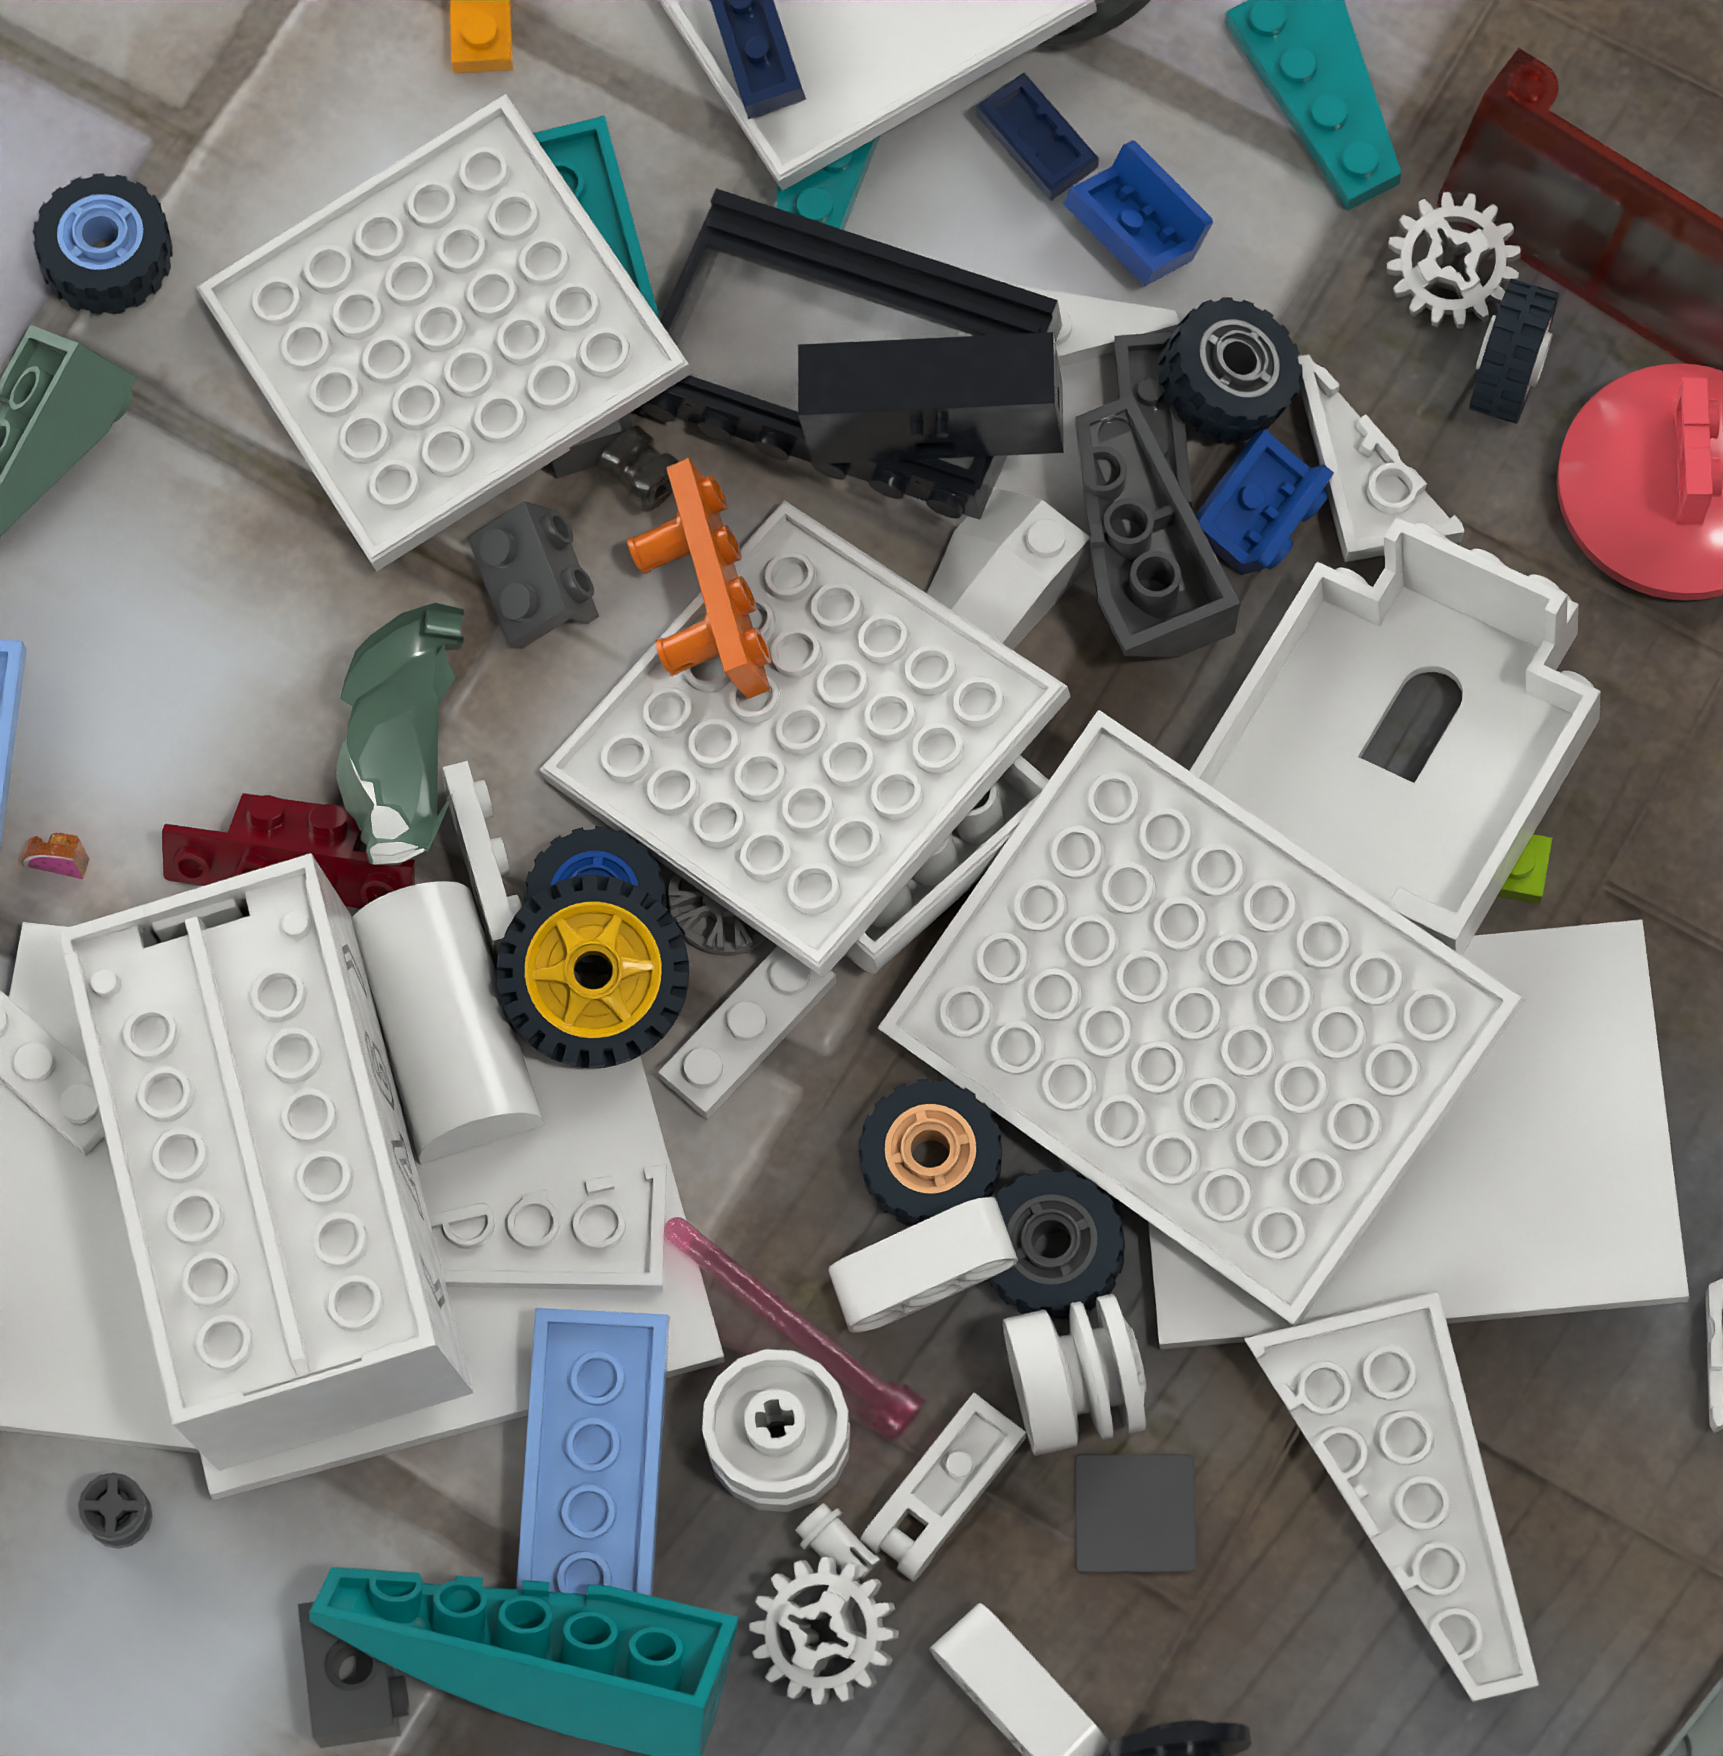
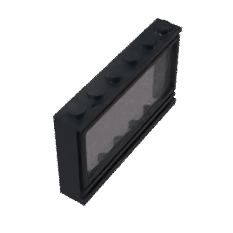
M716 188L710 200L711 207L660 319L661 324L689 363L693 373L641 405L642 409L649 415L663 421L674 422L677 417L698 424V428L705 434L722 441H730L732 437L754 443L760 452L778 460H788L789 456H793L810 462L815 470L834 479L843 480L847 475L869 482V486L873 490L890 498L902 499L905 494L925 501L927 506L936 513L949 518L957 519L964 514L980 520L1007 456L813 464L798 416V344L1053 332L1056 342L1062 328L1058 300Z

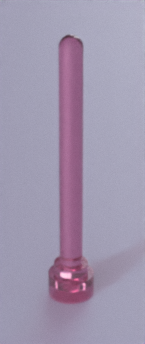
M674 1217L666 1222L664 1234L671 1243L869 1404L866 1411L875 1418L872 1424L891 1441H895L906 1430L925 1405L926 1400L907 1384L900 1388L893 1381L887 1384L882 1382L685 1219Z

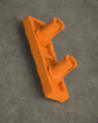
M687 458L667 467L678 507L676 518L641 535L628 538V547L634 563L639 570L641 569L643 574L650 573L651 570L690 554L693 560L707 613L705 614V620L669 637L656 640V649L665 670L674 677L684 670L720 656L724 673L744 696L750 699L771 690L764 665L771 663V655L761 632L757 628H753L749 614L756 611V603L747 582L742 576L738 577L734 563L741 560L742 556L733 532L727 525L724 526L720 512L727 509L723 491L713 475L704 477L693 462Z

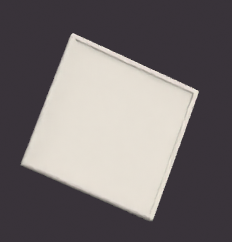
M659 0L782 191L1097 12L1095 0H774L806 100L748 119L710 0Z

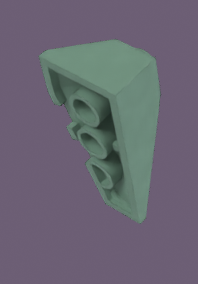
M32 325L29 326L0 380V401L4 402L0 411V537L109 432L113 422L118 421L126 413L132 399L131 389L138 378L82 344Z

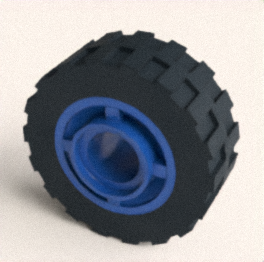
M595 826V829L584 830L581 827L571 830L572 833L561 838V836H558L550 842L551 846L546 851H540L534 859L535 866L532 872L528 871L525 881L527 892L524 894L525 904L539 891L558 881L582 877V875H597L603 877L611 876L637 885L646 890L656 900H659L668 909L667 894L661 869L657 861L651 858L649 850L641 842L638 844L633 841L630 834L621 830L618 833L609 831L608 827ZM598 955L583 957L578 961L574 969L575 972L585 974V971H593L597 975L609 974V971L612 970L609 962Z

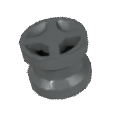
M118 1473L99 1475L90 1481L81 1492L78 1504L80 1519L93 1537L104 1546L116 1549L131 1547L142 1540L150 1529L153 1517L151 1503L139 1485L128 1476ZM125 1512H132L131 1514H126L124 1519L119 1521V1526H117V1519L122 1517Z

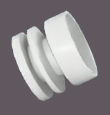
M1113 1294L1096 1297L1099 1328L1091 1329L1088 1316L1081 1301L1071 1303L1069 1318L1071 1334L1061 1337L1058 1336L1054 1323L1045 1309L1003 1319L1005 1344L1014 1387L1027 1437L1035 1456L1077 1446V1415L1088 1412L1097 1432L1103 1440L1113 1438L1110 1407L1118 1406L1125 1429L1129 1434L1145 1430L1144 1395L1147 1388L1142 1360L1133 1329L1122 1316L1117 1299Z

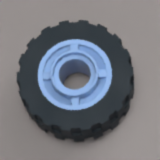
M104 173L93 174L92 177L83 179L78 177L70 180L71 183L63 188L59 187L51 193V199L47 203L44 202L38 211V221H34L33 234L35 241L33 243L41 274L46 285L50 284L52 293L59 300L64 299L68 302L69 307L78 311L85 309L89 310L91 314L102 315V312L113 311L114 314L125 312L126 308L133 305L138 307L146 302V298L151 293L156 294L162 287L161 281L164 276H168L171 269L170 256H173V246L165 212H162L161 203L155 195L151 196L147 192V188L138 181L133 183L127 180L126 176L116 174L113 177L105 176ZM102 240L114 241L111 245L104 248L92 247L95 243Z

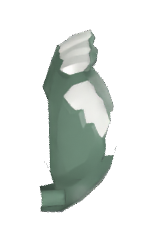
M432 603L403 612L371 634L355 650L340 699L353 707L347 727V743L346 739H344L335 773L345 810L355 819L359 829L362 831L360 840L367 845L366 853L370 864L400 865L420 854H426L452 798L453 793L437 816L438 709L440 702L456 679L448 663L445 650H459L464 644V637L460 635L464 609Z

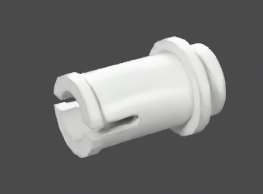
M823 1503L796 1529V1532L804 1539L800 1546L804 1550L811 1547L821 1558L834 1557L836 1574H841L842 1570L849 1563L860 1565V1575L857 1580L859 1583V1579L863 1580L881 1559L874 1555L839 1519L842 1515V1511L839 1508L831 1511Z

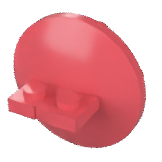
M1663 364L1633 371L1609 383L1592 396L1576 415L1566 434L1557 468L1558 501L1566 526L1576 544L1596 567L1622 585L1638 592L1671 600H1703L1723 595V371L1695 364Z

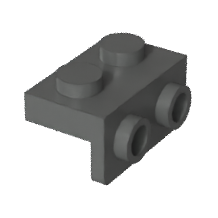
M523 501L467 537L509 646L523 649L569 619L588 624L599 617L592 598L594 595L593 583L588 574L580 567L571 544L573 542L572 529L567 520L556 510Z

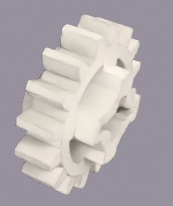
M1443 192L1441 208L1435 210L1425 199L1419 201L1421 218L1416 221L1411 217L1403 215L1399 219V224L1407 234L1406 237H1390L1389 249L1400 254L1401 258L1387 262V274L1403 276V279L1393 288L1396 298L1409 294L1414 297L1409 307V313L1413 316L1421 313L1425 307L1432 310V326L1435 327L1440 325L1445 314L1453 315L1458 329L1464 328L1466 313L1474 311L1481 321L1487 320L1489 313L1486 303L1492 300L1497 304H1501L1505 291L1500 285L1502 283L1508 284L1511 278L1516 280L1519 278V272L1506 266L1507 262H1513L1521 256L1519 246L1505 245L1504 243L1514 233L1512 223L1496 227L1494 221L1498 213V207L1492 204L1482 213L1476 211V197L1474 194L1469 193L1464 200L1463 206H1454L1450 192ZM1448 222L1467 223L1478 230L1468 234L1451 229ZM1425 233L1430 245L1428 256L1418 262V266L1412 268L1414 248L1418 240ZM1442 240L1447 249L1451 248L1454 254L1460 255L1465 252L1468 254L1464 258L1465 281L1460 272L1456 273L1452 266H1446L1442 269L1439 267L1443 263ZM1495 253L1496 264L1493 274L1487 284L1482 287L1477 275L1479 264L1488 259L1489 255ZM1436 287L1456 291L1459 299L1440 298L1429 291Z
M822 1557L818 1565V1573H814L806 1560L794 1562L795 1580L792 1581L783 1574H775L771 1578L774 1587L779 1592L776 1597H757L755 1602L768 1613L766 1621L750 1623L749 1630L758 1634H765L766 1644L754 1650L753 1655L754 1658H772L775 1663L766 1676L769 1682H777L785 1677L791 1680L788 1686V1697L792 1699L799 1698L809 1687L811 1688L813 1703L823 1705L828 1701L830 1688H834L836 1695L842 1702L854 1699L853 1681L856 1680L866 1688H872L877 1684L874 1674L869 1669L872 1664L881 1666L891 1664L893 1659L880 1648L882 1641L898 1638V1631L889 1627H883L882 1617L893 1612L895 1607L893 1603L877 1604L873 1596L882 1585L878 1579H871L862 1585L857 1582L860 1575V1565L849 1563L842 1570L841 1574H836L834 1557ZM823 1584L829 1585L828 1590L823 1592L817 1603L806 1606L793 1601L796 1596L808 1588ZM856 1602L860 1606L866 1621V1635L858 1631L851 1612ZM830 1615L832 1618L829 1627L838 1633L837 1637L847 1642H822L818 1646L816 1643L819 1634L811 1629V1624L801 1619H826ZM782 1627L790 1630L796 1648L792 1659L784 1646ZM841 1655L855 1661L848 1669L837 1675L829 1677L819 1676L821 1670L825 1669L831 1658Z

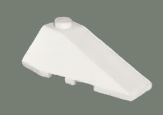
M994 487L981 519L968 516L954 531L927 594L1014 650L1089 567L1090 538L1045 501Z

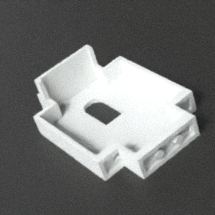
M1396 517L1384 536L1385 568L1373 587L1368 585L1359 574L1347 568H1337L1335 570L1319 562L1315 564L1196 759L1190 772L1463 956L1600 718L1601 691L1595 689L1580 674L1572 671H1562L1561 673L1556 671L1578 634L1579 604L1573 602L1568 594L1543 576L1535 574L1526 576L1510 569L1496 556L1485 550L1472 549L1470 551L1459 546L1430 525L1424 523L1413 525ZM1437 672L1445 674L1456 681L1461 689L1462 702L1415 783L1362 759L1363 753L1406 682L1420 673Z

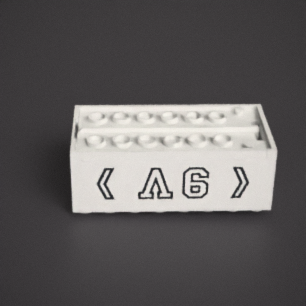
M311 853L59 930L60 942L173 1426L220 1471L473 1394L470 1376L366 970L353 926L352 916Z

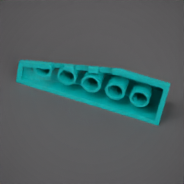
M331 1567L310 1610L309 1622L392 1667L438 1689L498 1713L565 1735L650 1756H702L716 1719L738 1629L739 1617L605 1585L587 1584L586 1594L549 1592L550 1582L523 1580V1589L518 1590L483 1587V1577L456 1575V1580L448 1581L444 1584L423 1583L419 1573Z

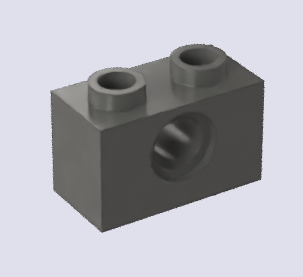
M314 1602L298 1604L312 1737L320 1748L401 1736L398 1717L410 1715L405 1676L394 1677L392 1666L366 1654L309 1622L310 1610ZM356 1654H364L372 1658L373 1668L366 1680L353 1685L340 1681V1667L347 1658Z

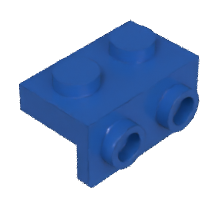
M1134 140L1122 145L1110 168L1071 187L1063 202V205L1144 287L1193 261L1213 224L1212 217Z
M1263 429L1253 434L1195 516L1213 551L1241 575L1265 568L1271 570L1290 552L1294 542L1289 536L1299 522L1309 520L1324 504L1328 494L1323 489L1334 472L1325 464L1314 468L1308 467L1272 434Z

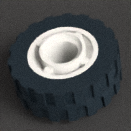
M1510 279L1496 316H1492L1476 364V369L1479 372L1470 400L1469 410L1514 424L1519 422L1531 386L1536 387L1550 347L1553 334L1549 333L1559 299L1558 292L1516 279Z

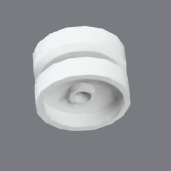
M765 1349L738 1358L716 1378L704 1401L702 1433L707 1453L716 1478L735 1499L758 1510L789 1512L815 1503L837 1484L849 1459V1414L839 1383L819 1362L796 1351ZM776 1425L784 1426L786 1435L780 1438H771L769 1429Z

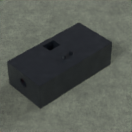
M1054 333L798 344V416L813 464L1064 453L1063 383Z

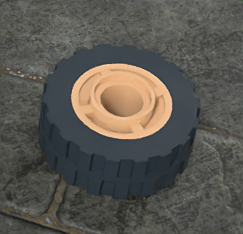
M928 1078L919 1079L917 1083L908 1086L904 1083L895 1087L892 1094L886 1098L883 1096L875 1104L874 1112L871 1116L867 1115L863 1124L862 1137L859 1138V1159L864 1185L869 1195H873L877 1201V1206L884 1213L890 1212L896 1216V1221L907 1226L908 1223L918 1224L967 1201L991 1197L996 1182H999L1002 1165L1001 1133L998 1123L995 1124L991 1110L985 1103L981 1104L976 1099L975 1093L966 1087L963 1090L954 1086V1082L943 1079L941 1082H929ZM937 1141L947 1148L949 1156L940 1166L927 1168L914 1160L912 1156L913 1151L922 1142Z

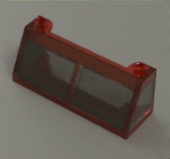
M1518 48L1484 92L1440 190L1437 206L1441 208L1443 192H1450L1454 206H1463L1464 200L1469 193L1474 194L1476 197L1475 210L1480 213L1492 204L1496 205L1498 213L1494 224L1498 227L1502 224L1512 223L1514 233L1504 243L1505 245L1519 246L1521 250L1520 259L1684 363L1712 367L1723 371V218L1550 111L1549 109L1556 101L1559 89L1555 73L1545 63ZM1465 223L1466 225H1468L1469 227L1473 228L1474 230H1478L1476 227H1474V226H1472V225H1470V224Z

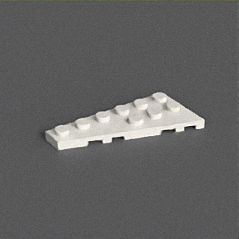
M1439 1292L1244 1338L1247 1346L1472 1702L1539 1686Z

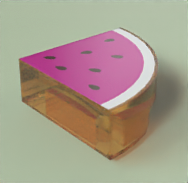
M53 833L50 835L48 843L42 842L43 839L37 835L28 840L22 859L23 866L84 879L89 857L78 836Z

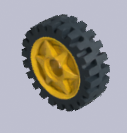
M582 875V877L558 881L542 889L516 913L505 932L499 949L497 984L503 1008L510 1022L522 1038L537 1051L550 1059L574 1067L606 1068L629 1062L643 1055L670 1031L680 1015L686 999L689 984V959L683 936L676 922L659 900H656L641 887L630 884L623 879L611 876ZM588 955H598L605 958L612 968L610 981L604 987L594 990L581 986L574 976L575 966L580 959Z

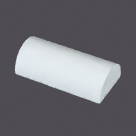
M1019 755L845 955L863 970L876 974L983 877L1049 780Z
M449 881L422 883L390 892L361 908L352 917V922L388 1060L420 1164L545 1125L515 1028L510 1022L500 999L496 968L470 889L463 884Z

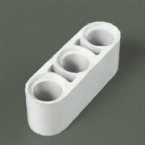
M984 1197L957 1205L844 1257L831 1265L828 1271L849 1331L860 1333L890 1324L998 1275L1014 1266L1018 1259L997 1200L994 1197Z
M978 1603L929 1648L941 1667L1023 1756H1102L1108 1751L1107 1747L1110 1743L1101 1730L1002 1622L983 1604Z

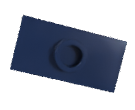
M1022 73L976 105V116L1050 201L1099 167V157L1025 73Z

